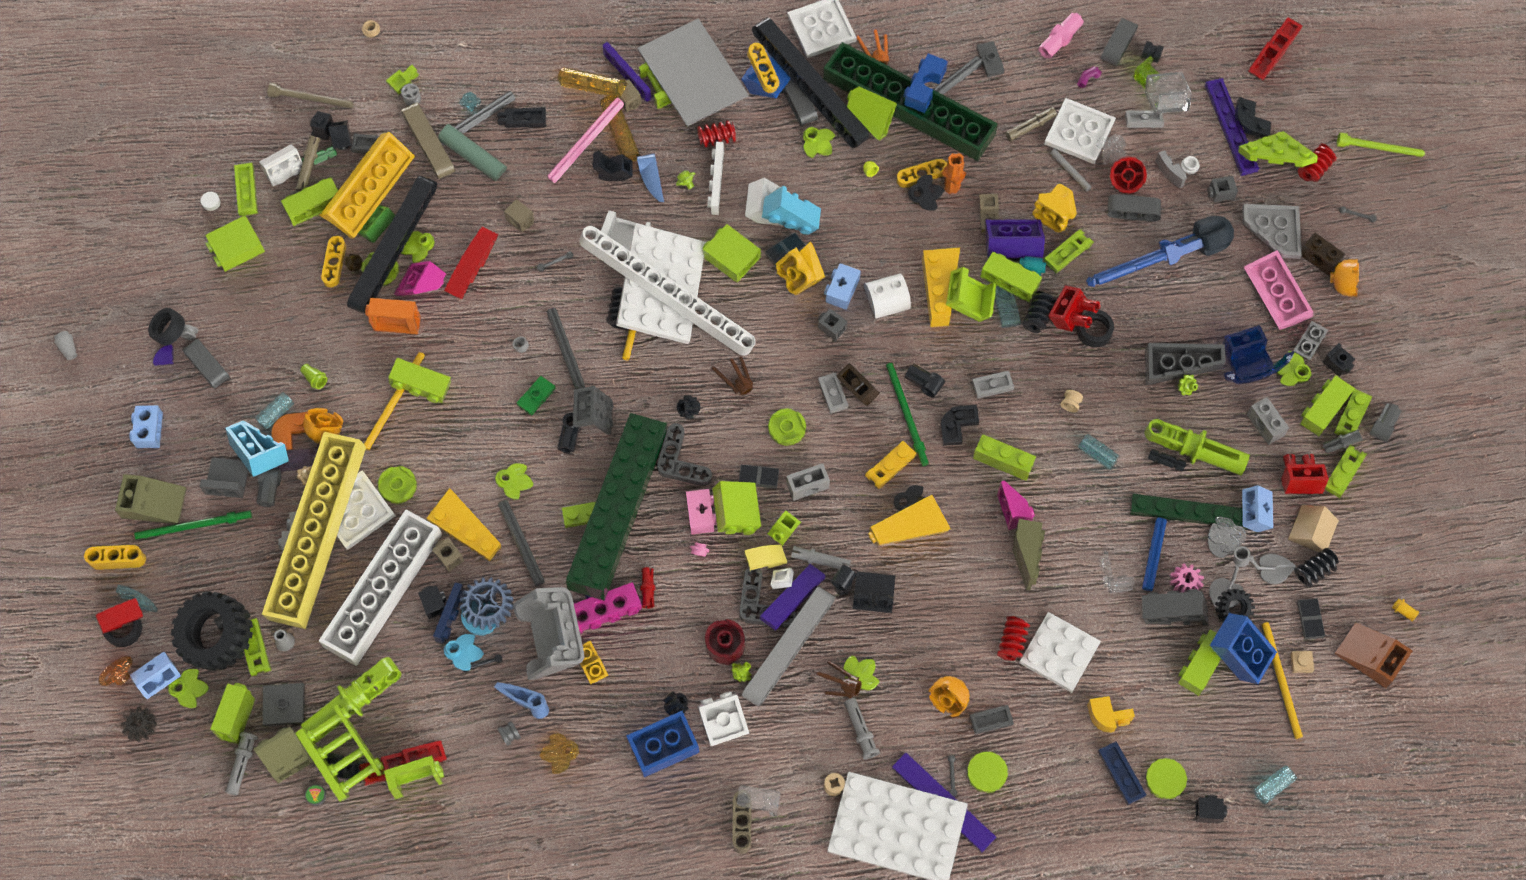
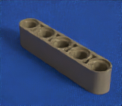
M418 102L401 109L406 123L437 178L441 179L454 173L455 169Z

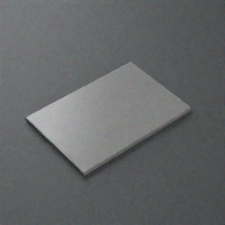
M699 18L638 47L639 53L687 127L748 97L747 91Z

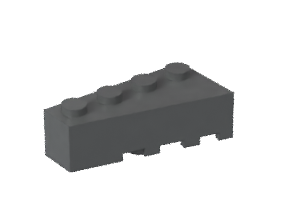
M1148 343L1145 348L1146 386L1183 378L1185 374L1197 375L1222 369L1225 364V344Z

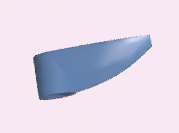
M655 153L638 156L639 171L645 186L659 202H664Z
M499 682L494 686L512 701L530 709L533 717L542 719L548 715L549 707L541 693Z

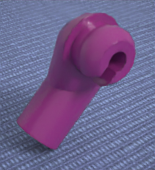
M1093 66L1083 71L1077 85L1085 88L1089 78H1099L1101 76L1099 68Z

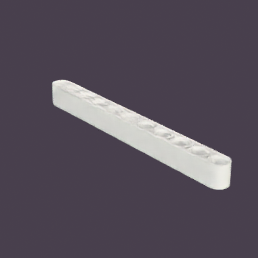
M587 226L584 228L580 237V245L739 355L745 356L751 352L756 343L752 334L596 227ZM602 246L607 247L608 250H604ZM617 257L623 258L624 261H620ZM633 268L639 269V272L634 271ZM664 289H668L671 293L665 292ZM680 300H684L686 304L681 303ZM695 310L700 311L702 315L697 314ZM711 321H715L717 325H713ZM726 331L731 332L733 336L728 335ZM742 342L747 343L749 347L744 346Z

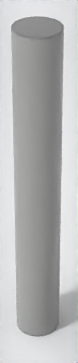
M1056 149L1051 151L1050 154L1086 192L1092 188Z

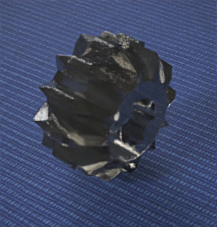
M137 707L136 712L129 709L130 715H123L126 721L121 723V726L124 728L122 733L128 735V739L131 741L136 739L137 742H141L142 737L149 740L147 734H155L152 727L157 726V723L153 721L155 715L153 713L150 714V710L147 708L142 710L141 707Z

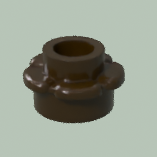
M349 254L345 259L346 267L350 271H358L362 267L361 257L357 254Z

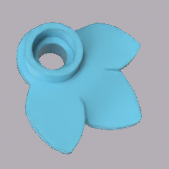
M471 634L461 635L456 641H450L444 647L446 658L452 660L456 668L464 671L470 670L471 662L479 660L484 655V652L479 647L473 645L475 636Z

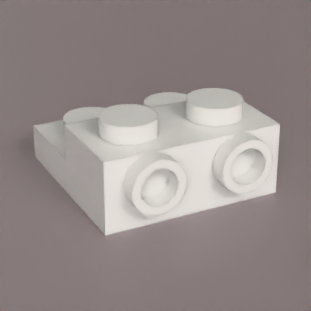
M729 691L720 694V699L713 701L712 698L700 701L701 705L697 707L710 746L749 734L736 693L732 694Z

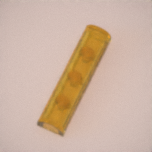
M562 67L558 73V82L561 86L616 98L621 97L628 85L624 79Z
M608 95L601 99L600 107L602 112L617 98L615 95ZM620 109L610 120L608 126L619 153L635 161L641 155L622 109Z

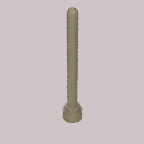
M270 82L268 85V97L276 98L282 95L341 107H353L352 101L284 89L277 83Z

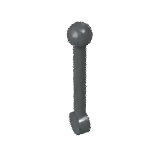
M1344 206L1339 208L1340 213H1349L1366 218L1371 223L1377 220L1376 215H1365L1348 210Z
M569 251L566 255L546 264H538L537 269L542 272L550 265L566 258H573V253Z
M949 755L948 761L950 762L951 790L949 793L956 797L957 790L955 789L954 775L956 757Z

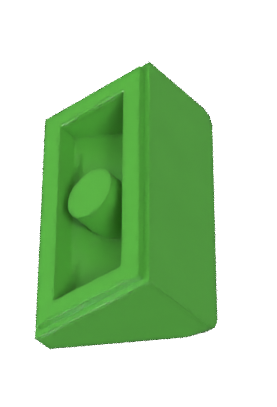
M379 205L358 234L374 243L393 221L394 213L390 208Z

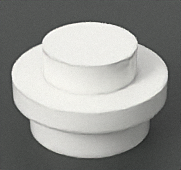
M1193 156L1184 158L1181 163V169H1184L1187 174L1196 173L1200 166L1198 160Z

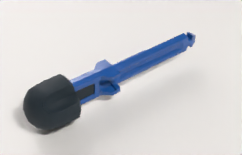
M1222 216L1203 218L1194 223L1193 234L1173 242L1166 239L1159 241L1160 249L1097 273L1092 278L1088 277L1086 284L1095 287L1096 284H1104L1163 260L1168 261V264L1172 265L1177 263L1182 255L1197 249L1206 256L1221 252L1234 239V228L1230 221Z

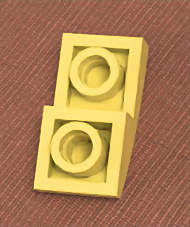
M768 545L744 550L750 571L766 566L769 569L787 564L782 545Z

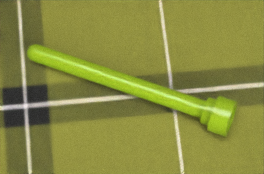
M1339 132L1336 142L1337 147L1343 148L1353 145L1418 157L1425 155V151L1421 149L1351 138L1347 133Z

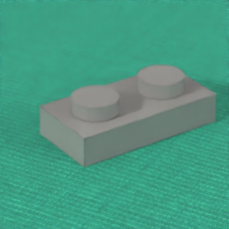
M1162 110L1126 111L1125 113L1127 128H1160L1164 126Z
M1009 370L972 379L977 399L1014 390Z
M837 373L818 378L830 414L848 409L849 406L840 381L836 377Z

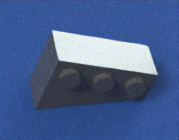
M1190 589L1182 593L1168 591L1167 594L1150 592L1147 595H1142V615L1146 624L1171 625V622L1183 621V625H1190V621L1202 622V626H1209L1208 604L1202 591Z

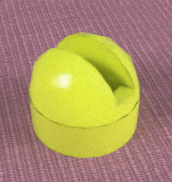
M867 161L863 166V171L868 177H873L879 171V167L873 161Z

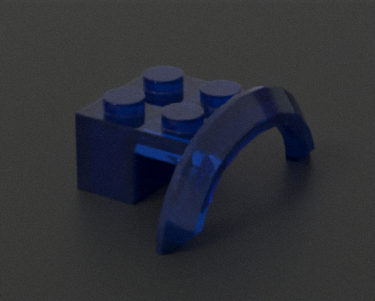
M1260 325L1227 335L1223 341V344H1225V356L1233 370L1224 373V378L1228 382L1237 384L1258 381L1284 368L1291 361L1295 352L1286 353L1278 362L1273 364L1265 349L1268 340Z

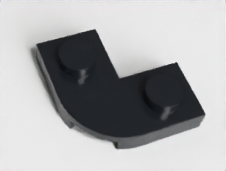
M1239 97L1236 101L1235 121H1239L1245 128L1244 132L1259 138L1270 136L1271 122L1255 117L1256 102Z
M977 405L955 406L943 416L941 420L943 446L962 444L961 426L979 425Z

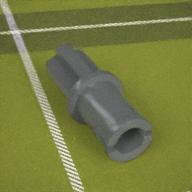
M1359 429L1345 435L1340 434V437L1324 442L1323 448L1326 453H1330L1343 447L1346 449V446L1363 441Z

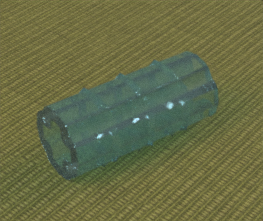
M282 392L254 418L267 430L294 405V402Z
M1089 434L1083 438L1078 447L1085 454L1091 456L1093 460H1097L1108 469L1115 465L1120 456Z
M1285 765L1255 788L1253 792L1261 803L1266 804L1296 781L1297 777Z

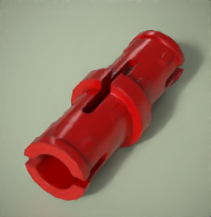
M645 567L641 569L642 585L640 586V591H642V608L651 609L655 607L654 591L656 590V585H654V569Z

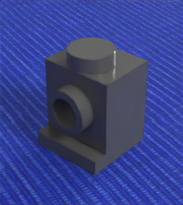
M1234 177L1212 179L1207 188L1209 198L1212 197L1214 202L1234 201L1238 193Z
M831 309L826 313L823 312L817 320L818 328L830 336L834 342L847 330L848 321Z

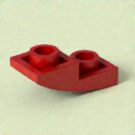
M134 598L96 614L95 617L104 634L121 628L124 624L143 618V613L137 599Z

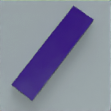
M608 42L602 45L603 55L626 80L629 79L645 102L651 100V89Z
M809 564L792 582V586L787 587L763 612L760 620L776 631L825 579V574Z

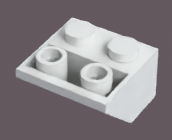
M291 144L259 161L263 172L273 187L277 184H282L292 176L300 174L302 166L300 155Z
M766 178L749 183L745 216L760 224L781 225L771 223L769 220L762 218L764 197L779 189L780 186Z

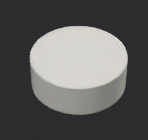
M207 192L202 195L201 204L205 210L213 211L220 206V199L216 193Z

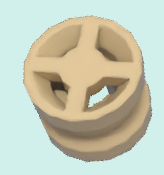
M1066 390L1064 394L1065 399L1060 404L1061 407L1069 412H1078L1079 403L1082 402L1083 395L1075 390Z
M837 773L829 774L824 782V790L832 797L842 794L845 786L844 778Z

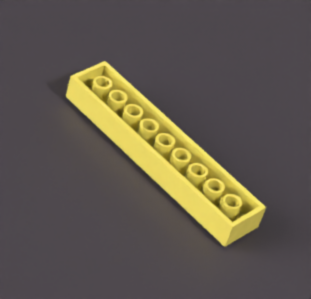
M328 432L323 433L262 615L269 621L306 629L366 450L361 440Z

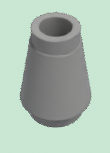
M68 331L56 334L54 336V343L67 360L76 358L77 353L72 335Z
M282 629L274 633L275 646L278 650L288 651L294 646L295 639L291 633Z

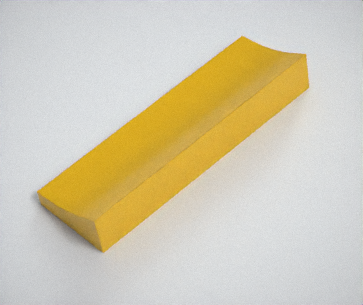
M390 132L381 134L320 216L339 228L351 239L355 238L414 159L415 155Z

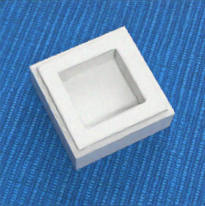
M792 568L773 571L771 580L773 589L792 586L794 574Z

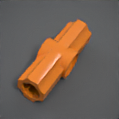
M952 153L948 157L947 166L942 171V175L945 177V191L949 194H956L960 190L961 182L966 176V172L963 170L964 156L960 153Z

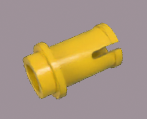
M1398 598L1392 606L1394 612H1399L1412 622L1419 614V611L1405 603L1404 599Z

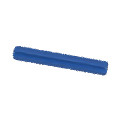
M1157 518L1155 522L1142 587L1143 590L1149 592L1154 589L1167 520L1164 518Z

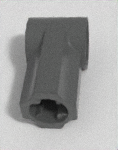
M1387 403L1369 434L1387 443L1402 411L1399 406Z
M270 469L258 475L259 490L256 502L258 505L263 507L274 506L277 486H280L281 483L280 469Z

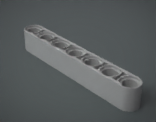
M819 586L815 589L742 694L744 698L758 707L762 705L827 613L836 598Z

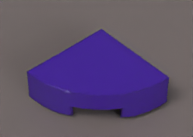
M173 345L164 346L157 351L153 359L154 366L173 364Z

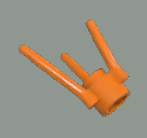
M874 30L877 50L873 52L872 56L861 38L856 36L865 54L886 65L888 64L887 34L884 35L883 51L880 46L877 30Z

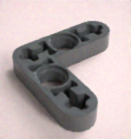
M671 424L667 429L657 464L659 474L666 478L691 484L708 485L712 480V473L709 468L678 460L685 431L681 424ZM679 430L680 434H677L675 442L673 441V432ZM674 446L677 450L674 454H668L666 448ZM666 459H669V468L663 471V467H665L667 462ZM688 468L690 470L689 475H680V469ZM693 470H696L697 475H695V478H692ZM706 473L707 477L701 480L699 475Z
M748 567L745 571L739 611L743 622L767 625L760 620V616L769 607L768 605L759 604L762 584V571L760 568L750 571ZM752 572H756V576H759L755 577L754 585H751V576H748L752 575ZM748 590H754L757 595L753 599H748L745 594ZM751 609V613L755 614H750V617H746V614L743 612ZM757 610H760L759 619H756ZM795 611L790 615L793 619H790L789 622L784 621L779 627L788 628L796 618Z

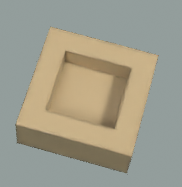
M1292 651L1290 653L1293 673H1312L1314 671L1312 651Z

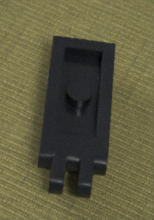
M546 107L505 109V112L497 113L499 118L497 119V124L504 125L506 128L546 127Z

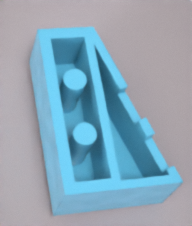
M785 186L764 197L762 218L769 220L771 223L784 225L785 228L798 230L806 235L819 229L821 208L808 200L803 202L798 199V194H790Z
M240 421L225 428L230 446L253 477L289 462L285 444L282 442L277 443L269 435H263L259 429L249 423Z

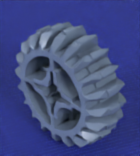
M482 577L481 583L474 580L475 586L468 584L469 591L463 590L465 597L460 598L461 603H463L460 605V609L463 611L462 616L467 618L468 624L473 622L474 628L478 627L479 624L481 630H484L486 625H488L489 630H492L493 624L499 628V621L506 623L504 616L510 617L511 612L509 610L514 608L513 604H511L514 601L513 597L510 596L512 594L511 590H506L507 585L505 583L501 585L499 579L494 582L492 577L489 578L488 582H486L484 577ZM496 593L500 594L503 598L501 606L495 602ZM472 601L479 605L477 614L471 610ZM492 612L495 613V614H493V615H491V616H487V617H486V615L489 614V613H492Z

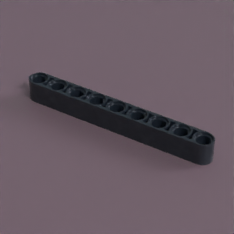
M766 17L752 27V33L850 147L857 148L869 139L870 135L866 127L847 108L846 104L772 19Z
M420 175L417 177L347 301L348 308L365 314L366 305H369L370 298L377 297L437 189L436 181Z

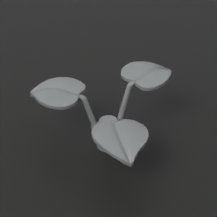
M1215 523L1212 524L1209 530L1208 546L1211 553L1219 558H1224L1228 554L1234 555L1233 561L1235 563L1231 582L1226 578H1219L1210 585L1209 595L1216 609L1219 606H1216L1215 603L1220 601L1217 598L1218 596H1223L1221 594L1223 591L1228 589L1243 590L1242 586L1234 584L1239 567L1247 566L1249 561L1257 570H1261L1260 576L1265 582L1274 585L1284 582L1294 571V568H1296L1295 564L1282 556L1266 554L1260 558L1259 566L1253 559L1254 557L1250 556V550L1247 547L1240 546L1241 538L1236 531ZM1236 599L1232 600L1229 609L1236 606L1239 601Z

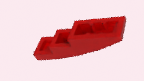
M1287 17L1280 29L1267 42L1248 72L1264 81L1299 34L1303 25Z
M484 227L480 228L460 259L444 291L463 299L469 284H473L480 267L483 268L499 234Z
M441 740L403 749L400 753L381 757L380 761L384 766L382 771L384 772L385 770L432 756L439 763L447 760ZM370 763L360 764V771L368 767ZM373 772L363 779L364 786L385 781V773L382 776H378L376 772Z

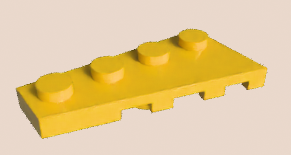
M450 488L427 517L430 523L439 527L488 561H491L501 547V543Z

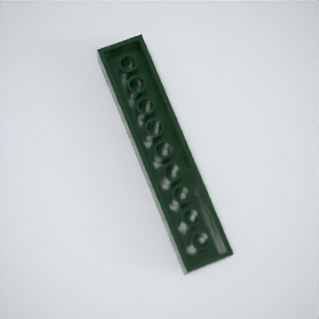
M844 42L839 45L824 67L823 79L848 93L857 87H861L897 103L893 117L976 161H979L996 135L998 123L933 90L932 100L925 113L906 106L905 97L903 96L906 88L911 87L912 78Z
M633 413L629 414L566 578L568 590L605 601L667 433V423Z

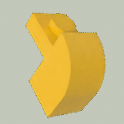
M1110 696L1090 699L1087 704L1092 723L1104 732L1112 733L1117 728L1116 724L1118 726L1128 725L1135 717L1133 709L1113 712Z

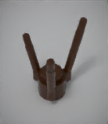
M742 356L739 359L745 376H742L734 359H730L739 377L735 380V385L716 367L712 366V370L733 389L735 394L740 393L743 396L753 390L754 384L750 379Z
M830 660L827 663L848 678L841 680L819 671L816 672L818 676L841 684V689L844 691H825V695L845 696L852 699L861 690L862 682L859 681V677L853 676Z

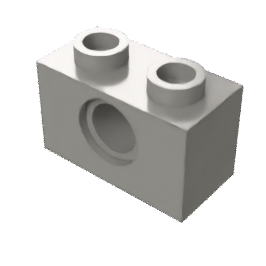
M1268 397L1252 405L1247 413V416L1268 445L1284 437L1289 429Z
M822 463L787 475L786 485L793 501L829 489L830 479Z

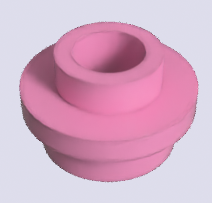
M695 542L694 546L690 545V549H692L691 554L706 557V554L709 553V549H706L705 544Z

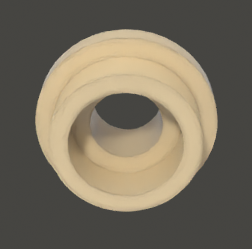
M373 20L366 21L362 27L363 34L370 38L377 36L380 32L379 24Z

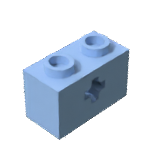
M840 263L838 268L832 272L831 284H827L825 288L826 303L847 310L860 280L861 271Z
M1258 485L1242 490L1243 527L1255 532L1273 529L1272 491Z
M162 652L130 674L136 687L146 699L181 676L165 652Z

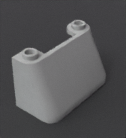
M564 587L537 588L513 603L514 612L518 620L531 622L538 659L531 660L526 666L528 680L540 679L576 666L584 660V650L573 598L568 589Z

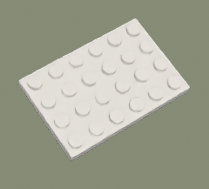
M635 223L629 251L697 297L704 259L703 246L706 242ZM633 268L634 271L639 272V269ZM627 277L624 278L616 326L688 344L691 338L693 323ZM664 289L665 292L671 293L668 289ZM680 300L681 303L686 304L684 300Z
M848 772L827 852L927 880H949L968 804Z

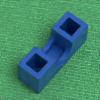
M929 53L925 59H921L918 66L919 71L914 73L911 79V87H907L903 97H905L906 106L923 113L926 112L932 100L933 89L924 84L927 82L940 84L947 71V60Z

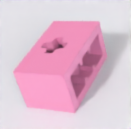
M709 489L686 492L691 535L714 532V525H717L716 514H712V507L715 506L713 495H710ZM704 509V514H701L700 510Z

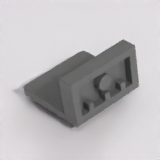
M595 386L574 389L573 425L576 428L595 425L606 434H611L613 427L612 409L614 407L612 399Z
M212 458L207 480L201 479L199 487L205 495L243 498L249 470L241 460Z

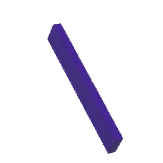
M1223 78L1205 82V88L1240 175L1258 172L1257 162L1249 161L1239 153V146L1247 144L1248 139L1239 121H1235V107Z
M907 753L892 766V769L913 789L956 800ZM966 809L961 834L983 853L996 839V836Z

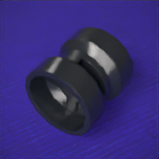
M1147 41L1141 58H1149L1153 62L1158 63L1164 46H1156L1152 42Z

